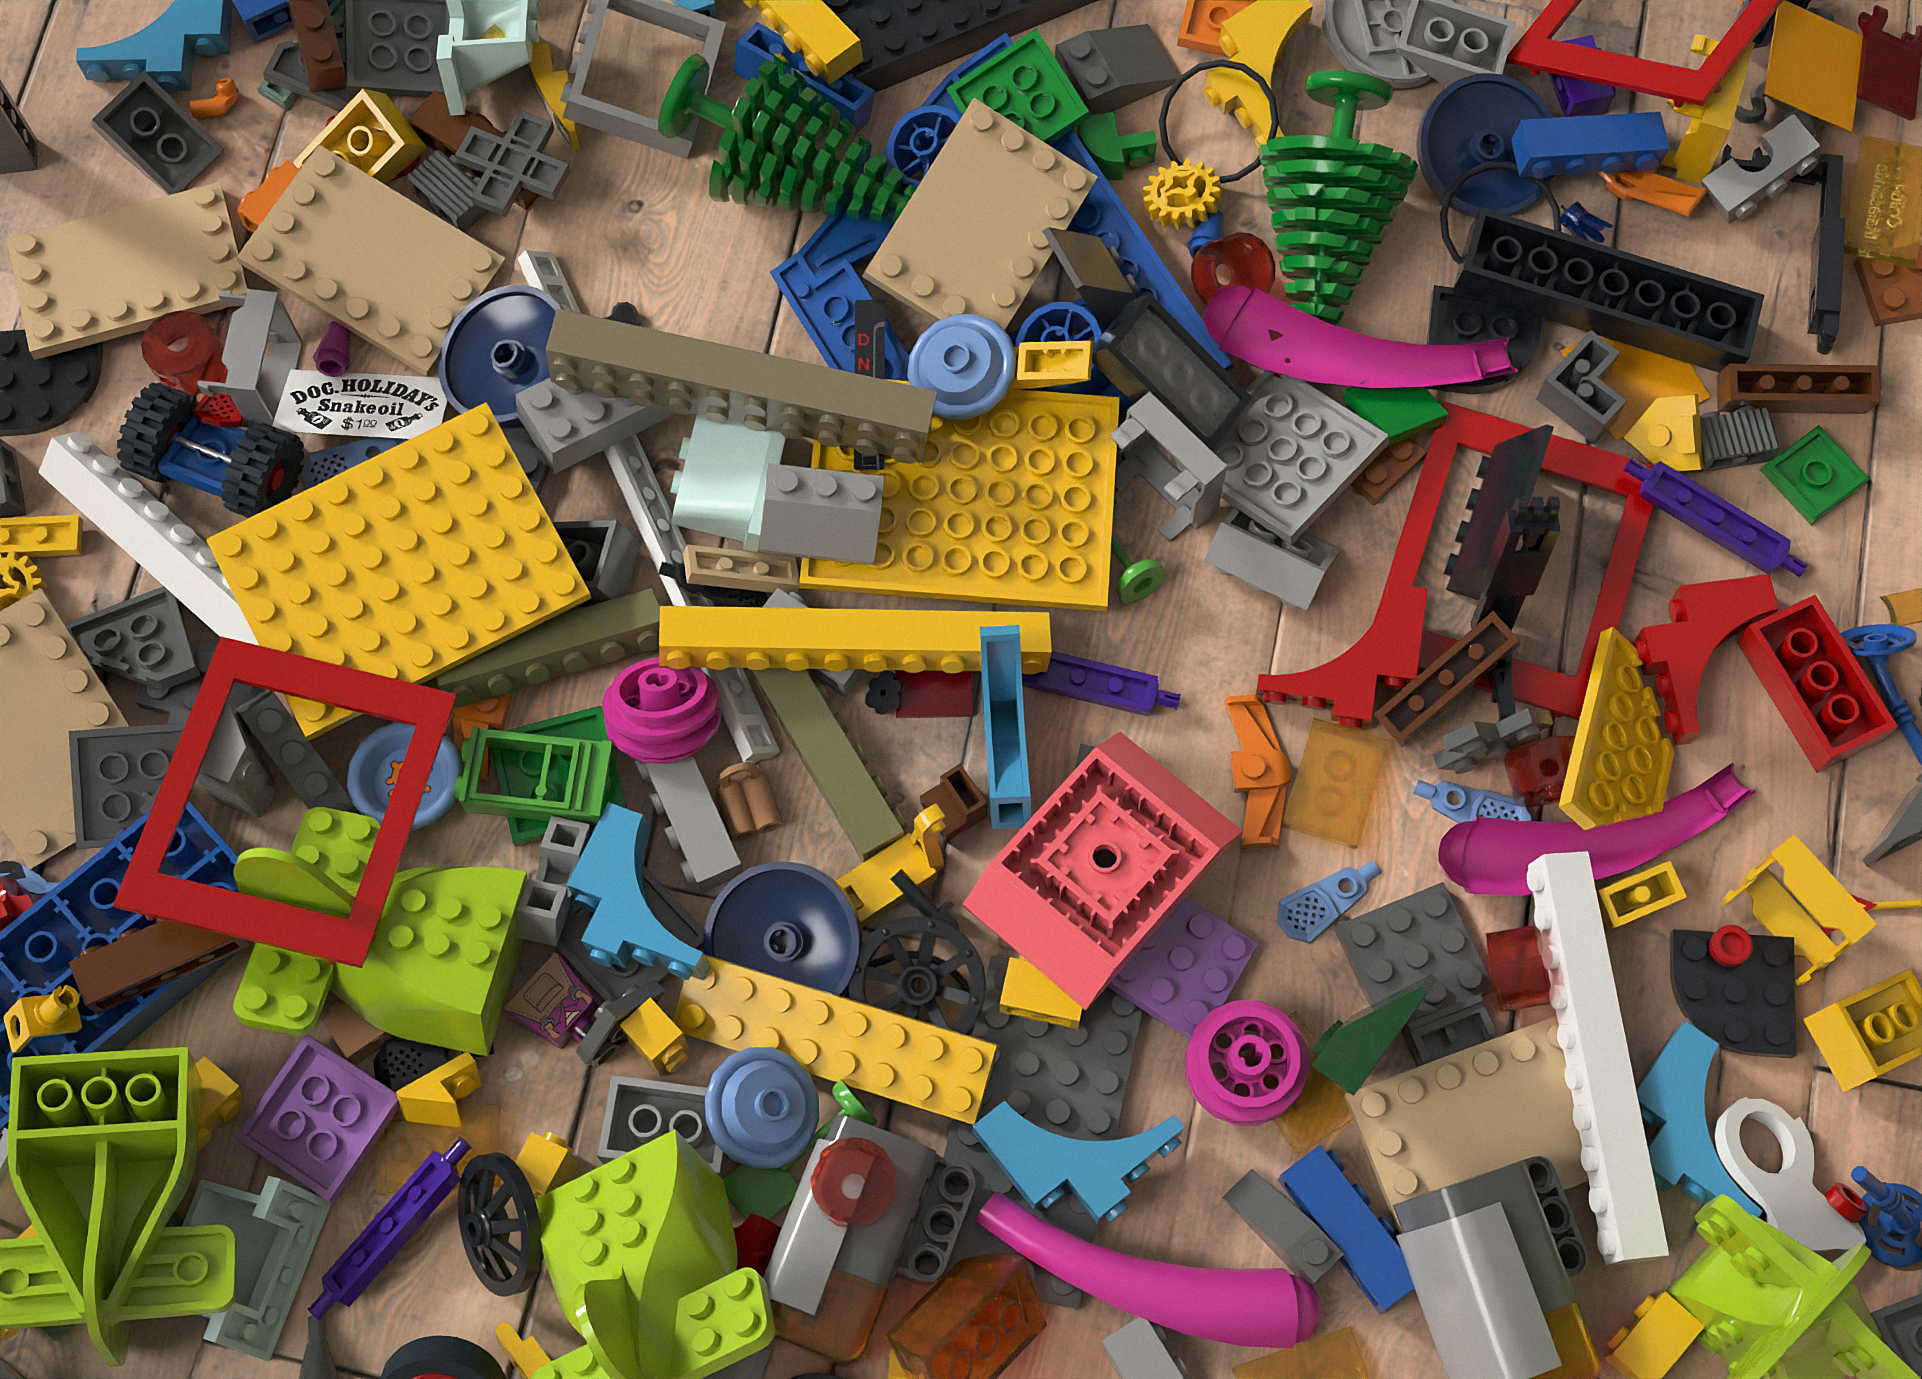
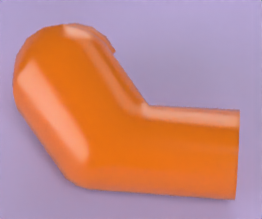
M230 78L220 79L216 85L218 92L212 98L190 101L192 117L196 119L225 114L239 98V89L236 88L235 81Z

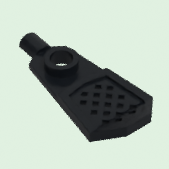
M662 561L658 574L676 579L679 587L686 589L692 594H698L714 601L715 605L720 607L762 608L768 601L766 593L762 591L687 583L684 564L678 567Z
M407 1039L385 1040L373 1060L375 1079L396 1092L449 1062L447 1054L451 1049ZM493 1042L489 1055L495 1054ZM470 1053L474 1060L477 1057H483V1055Z

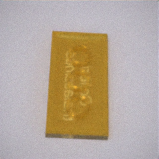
M1863 135L1845 223L1844 253L1914 268L1918 259L1922 235V147Z

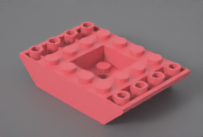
M1120 731L1091 751L990 862L963 903V907L1086 1011L1240 837L1243 831ZM1107 849L1115 854L1116 862L1109 868H1101L1095 864L1093 855L1098 850Z

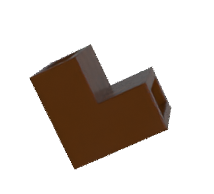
M961 763L940 776V784L920 795V804L924 810L937 803L944 813L945 817L942 821L946 827L939 833L946 842L987 817V802Z

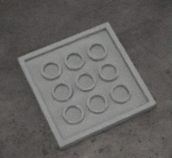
M1264 371L1246 389L1253 398L1212 452L1227 465L1221 498L1292 545L1389 444V435L1303 380L1280 375V379L1275 377L1274 373ZM1176 460L1177 468L1183 472L1186 468Z

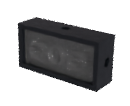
M1150 293L1129 301L1093 346L1092 363L1134 404L1150 391L1211 451H1213L1253 398Z

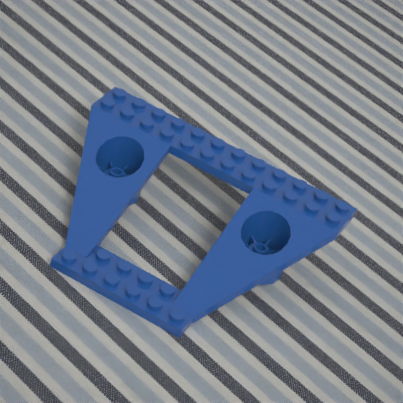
M1006 32L951 71L921 107L906 113L897 122L887 141V147L882 152L888 160L887 169L883 174V184L884 179L892 168L896 167L904 176L903 186L899 194L904 195L905 190L911 183L916 188L919 186L921 181L912 179L911 176L922 168L925 170L924 176L926 175L963 116L946 88L1014 44ZM1071 130L1049 146L1098 176L1066 231L1100 237L1107 249L1113 245L1124 262V265L1119 267L1122 275L1125 277L1131 274L1141 290V293L1136 295V298L1150 293L1227 372L1233 369L1234 365L1224 352L1218 350L1219 345L1207 333L1204 321L1075 132ZM916 155L918 159L911 163V160ZM873 199L868 211L864 216H860L859 219L847 218V208L851 201L845 210L840 209L839 216H828L800 251L770 272L829 368L855 373V301L875 300L855 267L873 259L894 226L892 221L896 210L892 207L891 212L883 222L870 221L869 217L873 208ZM1080 298L1072 303L1051 302L1036 309L1023 322L1021 328L1008 335L1014 347H1019L1020 343L1086 341L1094 335L1095 344L1105 330L1084 299ZM885 316V379L909 381L907 375L910 354ZM1072 331H1082L1076 336L1072 335ZM1093 363L1091 366V379L1088 381L1041 388L1019 389L1120 397L1119 413H1127V410L1134 405Z

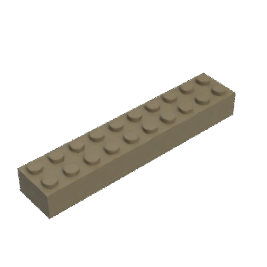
M558 308L546 346L550 380L566 390L581 388L593 391L596 395L603 398H614L617 396L630 399L633 403L640 406L649 407L654 404L668 407L670 411L681 415H687L690 412L705 415L707 419L714 422H737L754 431L775 430L791 439L806 437L818 440L820 444L828 447H838L840 445L852 447L861 454H884L892 456L901 463L909 464L915 461L923 463L937 394V391Z

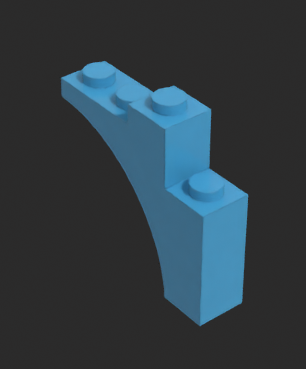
M175 0L158 19L129 37L106 45L77 48L76 62L86 80L105 82L108 80L128 79L133 81L140 73L145 71L166 93L191 90L194 54L205 56L229 54L233 3L231 0Z
M1019 625L980 627L982 708L992 830L1022 828L1031 818V794L1024 721Z
M608 802L567 883V887L575 898L574 902L583 909L595 912L581 939V942L590 954L589 958L604 967H611L613 963L626 968L632 956L633 959L647 966H654L655 963L666 966L670 973L679 978L689 980L693 976L704 980L711 967L704 953L688 946L673 936L659 923L649 908L643 883V859L647 840L651 832L650 826L643 814Z
M1685 1020L1674 1030L1635 1086L1643 1125L1646 1127H1651L1652 1125L1657 1129L1647 1143L1656 1191L1661 1189L1663 1192H1666L1678 1182L1682 1185L1681 1191L1698 1203H1703V1201L1707 1203L1720 1194H1724L1737 1202L1748 1214L1759 1217L1763 1210L1753 1203L1727 1174L1716 1154L1707 1128L1704 1101L1706 1078L1714 1053L1720 1044Z
M1003 1101L973 1125V1134L1033 1210L1037 1209L1040 1205H1043L1045 1209L1054 1205L1065 1195L1062 1188L1066 1185L1096 1224H1098L1104 1218L1111 1223L1129 1208L1125 1201L1129 1199L1131 1191L1124 1184V1181L1128 1179L1131 1184L1136 1182L1150 1170L1147 1162L1157 1154L1165 1158L1182 1144L1179 1137L1182 1135L1185 1127L1173 1115L1154 1128L1131 1137L1109 1141H1082L1053 1134L1034 1125L1019 1115L1006 1101Z

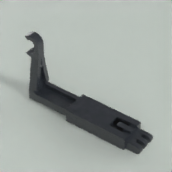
M1728 144L1724 147L1721 165L1732 158V148ZM1758 147L1753 152L1752 160L1734 159V161L1745 171L1758 172L1765 169L1772 159L1769 155H1763L1761 148ZM1820 154L1819 162L1813 170L1803 176L1797 174L1789 181L1815 186L1816 182L1821 184L1819 223L1812 241L1807 334L1817 335V351L1822 355H1827L1831 352L1839 332L1845 238V218H1840L1843 155Z
M1549 496L1545 506L1542 497H1532L1529 506H1527L1526 497H1516L1512 510H1506L1482 573L1484 588L1470 622L1471 630L1494 611L1512 631L1526 596L1534 595L1561 532L1558 519L1560 509L1558 496ZM1521 535H1523V544L1521 549L1515 550ZM1513 652L1498 664L1499 666H1496L1487 674L1493 691L1491 701L1497 703L1498 722L1516 713L1512 690Z

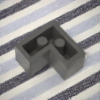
M1590 330L1544 380L1536 400L1595 444L1618 419L1627 402L1623 396L1603 382L1611 373L1620 352Z

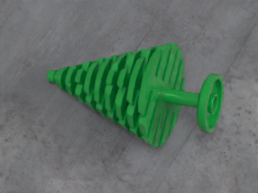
M781 53L773 54L774 63L767 58L758 68L759 80L752 76L744 89L745 100L740 97L734 109L704 94L709 79L710 67L703 56L693 54L682 64L663 101L658 119V131L667 138L679 136L687 128L694 115L725 129L718 145L721 164L715 159L713 160L709 177V196L713 201L728 202L730 201L729 195H732V199L736 204L748 205L749 200L755 202L757 206L773 207L778 203V208L790 211L801 205L803 212L813 214L820 211L819 203L824 204L823 212L829 216H839L840 209L845 210L851 201L847 208V218L859 219L860 216H864L868 211L873 199L874 203L870 212V221L883 222L893 207L896 209L892 221L895 224L917 188L911 183L905 190L904 195L899 194L903 186L904 176L896 167L892 168L884 179L883 184V174L888 166L887 158L880 151L877 156L872 155L870 158L872 149L870 141L861 134L858 136V144L855 143V127L846 118L840 120L839 111L829 102L824 104L823 95L815 87L814 91L810 89L805 77L797 69H793L794 76H792V68L788 60Z
M1330 70L1308 75L1305 81V91L1312 100L1335 108L1331 136L1298 135L1278 137L1266 141L1267 144L1260 145L1258 152L1261 165L1264 167L1262 171L1264 184L1269 190L1267 192L1268 206L1272 212H1275L1271 214L1272 228L1276 233H1279L1276 236L1275 244L1278 253L1283 256V260H1279L1280 269L1283 276L1295 281L1284 282L1286 297L1299 302L1289 304V306L1336 326L1340 322L1344 311L1334 307L1349 305L1352 301L1355 291L1351 290L1350 287L1361 284L1366 274L1365 269L1361 267L1368 266L1373 261L1377 251L1372 246L1379 245L1383 241L1387 232L1385 226L1393 222L1397 214V206L1404 200L1408 192L1407 185H1410L1419 170L1417 169L1419 165L1415 160H1411L1410 156L1402 152H1393V148L1376 143L1359 144L1361 140L1353 139L1357 110H1375L1386 106L1393 95L1391 84L1381 78L1364 73Z

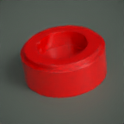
M1726 925L1719 928L1712 935L1709 942L1711 956L1717 963L1725 967L1741 965L1750 957L1753 950L1752 939L1748 932L1736 925Z
M1835 1183L1825 1193L1827 1201L1834 1210L1852 1223H1858L1868 1213L1867 1206L1862 1198L1843 1183Z

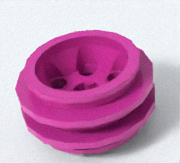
M659 658L640 661L625 668L614 678L613 683L607 688L602 700L608 739L620 751L644 763L666 764L684 760L700 752L718 731L722 718L719 707V693L715 681L698 667L673 669L667 666H659Z
M1232 1001L1212 1009L1196 1025L1185 1053V1077L1195 1100L1213 1117L1235 1126H1259L1281 1117L1300 1096L1309 1073L1308 1047L1299 1027L1280 1009L1260 1001ZM1245 1030L1260 1033V1036L1245 1035ZM1228 1036L1231 1040V1046L1226 1049L1218 1047L1216 1044L1218 1037ZM1275 1045L1282 1058H1271L1270 1047ZM1243 1051L1252 1052V1059L1258 1061L1259 1064L1254 1067H1248L1245 1065V1059L1239 1057L1238 1054ZM1217 1064L1222 1065L1226 1070V1075L1220 1079L1215 1078L1211 1071V1067ZM1267 1075L1275 1076L1278 1079V1087L1275 1089L1266 1088L1263 1078ZM1245 1085L1250 1091L1249 1096L1241 1097L1234 1093L1235 1087Z

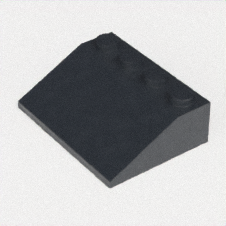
M1546 424L1495 445L1490 458L1482 457L1476 477L1482 479L1479 490L1472 488L1465 507L1466 510L1472 511L1469 521L1461 520L1454 542L1461 544L1458 554L1450 553L1443 573L1450 576L1446 590L1479 601L1484 588L1482 573L1506 510H1512L1516 497H1526L1527 506H1529L1554 426Z

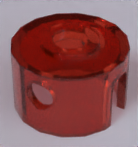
M1237 232L1206 242L1196 252L1191 264V281L1196 294L1207 305L1210 304L1217 290L1227 286H1243L1251 290L1256 287L1268 294L1275 281L1276 264L1271 250L1262 239L1251 233ZM1220 264L1228 266L1231 271L1230 282L1226 285L1218 282L1215 273L1216 268Z
M179 310L166 313L154 320L144 333L141 343L142 355L159 383L190 395L202 394L197 385L198 380L218 382L223 376L226 367L221 361L224 347L208 321L195 312ZM184 337L188 338V344L183 350L175 352L168 348L176 340Z
M1567 735L1540 739L1520 746L1505 755L1503 762L1517 806L1538 807L1560 802L1576 736Z
M1535 925L1486 933L1488 971L1492 989L1497 994L1501 1012L1551 1004L1542 955H1539L1538 935Z
M857 1137L836 1140L823 1149L820 1153V1160L810 1178L814 1204L822 1216L836 1226L852 1230L869 1227L884 1217L893 1203L897 1181L893 1162L885 1150L871 1140ZM849 1174H858L865 1180L866 1189L859 1198H848L841 1191V1182Z

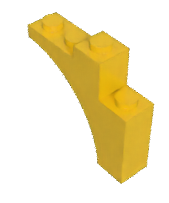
M1257 0L1222 22L1219 38L1220 46L1228 57L1233 56L1228 59L1229 61L1243 63L1265 79L1271 90V77L1277 59L1294 33L1310 21L1313 5L1309 0ZM1216 67L1206 73L1203 94L1210 106L1213 108L1217 106L1223 115L1236 108L1234 113L1243 128L1249 127L1256 137L1254 139L1256 147L1259 149L1260 145L1267 144L1266 141L1268 140L1272 124L1269 101L1259 83L1240 70L1226 67ZM1279 125L1275 138L1285 137Z

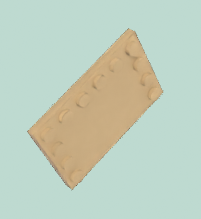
M973 98L862 277L933 322L955 314H978L997 322L1005 331L1053 252L1042 231L1048 227L1066 230L1098 176L976 98Z
M319 144L236 256L239 264L426 377L439 360L444 337L455 318L468 304L486 293L506 264V258Z
M220 182L6 238L29 351L34 360L232 307L223 305L219 298V292L231 290L233 294L246 295L247 289H249L243 265L237 262L236 256L239 254V249L224 190Z
M41 588L0 611V826L29 870L36 868L76 843L68 731L131 727Z
M1557 1015L1359 1088L1354 1096L1349 1092L1343 1095L1399 1234L1403 1232L1393 1207L1394 1204L1534 1156L1547 1158L1553 1164L1563 1191L1589 1181L1587 1171L1584 1170L1581 1163L1582 1144L1580 1133L1573 1122L1574 1102L1572 1092L1565 1081V1069L1567 1066L1564 1051L1557 1039L1559 1027Z

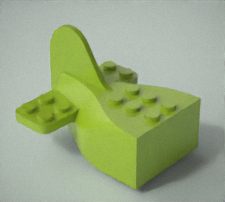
M326 807L311 808L302 818L290 853L273 848H253L240 854L233 871L238 891L242 894L348 919L378 835L380 824L376 819L365 815ZM427 866L396 873L375 932L376 938L371 943L363 969L337 962L330 965L325 959L255 943L234 999L233 1008L238 1021L246 1026L293 1036L307 1035L317 1025L330 989L364 1020L389 1034L411 1041L488 1056L503 1011L502 1007L505 1004L525 939L517 937L516 910L528 880L527 871L504 867Z
M188 1047L12 1058L7 1145L8 1164L14 1188L39 1236L0 1240V1330L86 1323L94 1347L109 1367L123 1366L127 1358L130 1320L215 1314L225 1312L234 1304L237 1284V1241L232 1230L220 1224L165 1227L187 1192L196 1163L202 1079Z
M676 1129L535 1199L541 1220L542 1236L540 1240L542 1252L558 1303L571 1325L581 1334L587 1344L541 1366L534 1372L531 1379H702L762 1350L773 1340L775 1324L765 1280L753 1268L745 1267L736 1271L737 1245L724 1180Z
M1720 1194L1710 1200L1695 1215V1220L1699 1224L1697 1231L1709 1243L1664 1291L1705 1326L1697 1335L1696 1340L1709 1353L1713 1355L1718 1353L1729 1364L1727 1369L1730 1374L1726 1379H1844L1847 1375L1850 1377L1856 1376L1858 1379H1921L1880 1340L1881 1333L1860 1292L1851 1282L1871 1254V1250L1863 1242L1858 1243L1831 1263L1762 1219L1748 1214L1737 1202L1724 1194Z

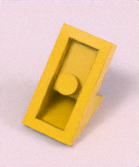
M465 1052L396 1091L402 1115L407 1122L460 1127L462 1123L455 1101L467 1097L474 1090L481 1087L482 1084L476 1061L469 1052Z

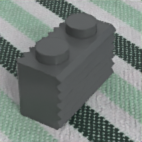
M436 150L434 154L430 155L429 159H425L424 163L419 164L418 168H414L413 172L408 174V181L413 193L425 205H428L434 213L460 231L466 232L489 212V210L474 205L471 200V195L478 185L480 178L475 177L472 180L466 174L467 171L464 165L458 163L454 155L448 158L440 150Z
M1745 406L1737 409L1733 414L1720 415L1718 411H1711L1700 415L1704 468L1698 470L1699 472L1769 462L1781 449L1770 410L1767 407L1756 409L1754 406Z

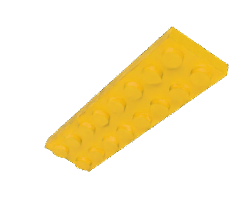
M705 955L711 967L705 979L701 980L693 976L689 980L684 979L672 1022L685 1035L736 1051H741L748 1047H773L793 1056L810 1074L835 1082H839L842 1079L848 1086L974 1125L978 1121L998 1051V1044Z

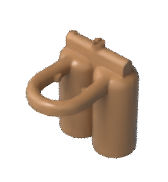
M750 762L735 764L722 771L716 777L718 784L716 797L731 841L746 840L757 832H770L783 825L768 777L760 771L758 764L755 765Z

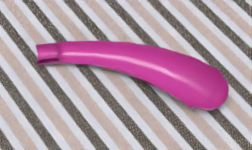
M1227 286L1217 290L1203 314L1206 331L1212 340L1219 345L1218 350L1261 370L1311 383L1361 388L1425 387L1469 382L1518 372L1517 368L1511 365L1508 357V337L1465 345H1417L1376 339L1324 322L1285 304L1256 287L1251 290L1243 286ZM1268 330L1277 331L1283 336L1271 341ZM1289 358L1291 362L1285 363V359Z
M1731 763L1696 788L1665 801L1661 812L1589 830H1584L1575 821L1563 823L1514 821L1477 816L1473 821L1456 824L1447 831L1440 842L1438 860L1447 878L1455 884L1464 887L1465 892L1470 894L1511 896L1533 894V891L1529 889L1527 884L1528 865L1543 854L1588 851L1593 878L1596 881L1632 869L1682 844L1718 822L1756 792L1754 789L1745 787L1737 779L1733 770L1735 765Z
M997 1191L989 1198L975 1219L976 1222L1017 1252L1062 1280L1120 1310L1184 1334L1237 1346L1293 1349L1295 1343L1303 1342L1310 1338L1316 1332L1321 1322L1322 1305L1314 1287L1306 1280L1289 1274L1283 1268L1234 1269L1195 1267L1133 1257L1087 1242L1040 1219L1000 1191Z

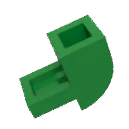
M1113 112L1092 115L1091 118L1077 126V137L1108 180H1123L1124 167H1142L1148 163L1155 162L1157 141L1154 131L1119 136Z

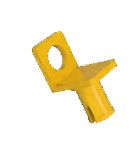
M65 985L63 989L61 986H58L50 995L20 998L4 1015V1023L12 1052H20L34 1037L78 1032L82 1028V1023L77 1008L79 1003L77 991L73 987ZM17 1017L20 1022V1036H18L16 1030Z

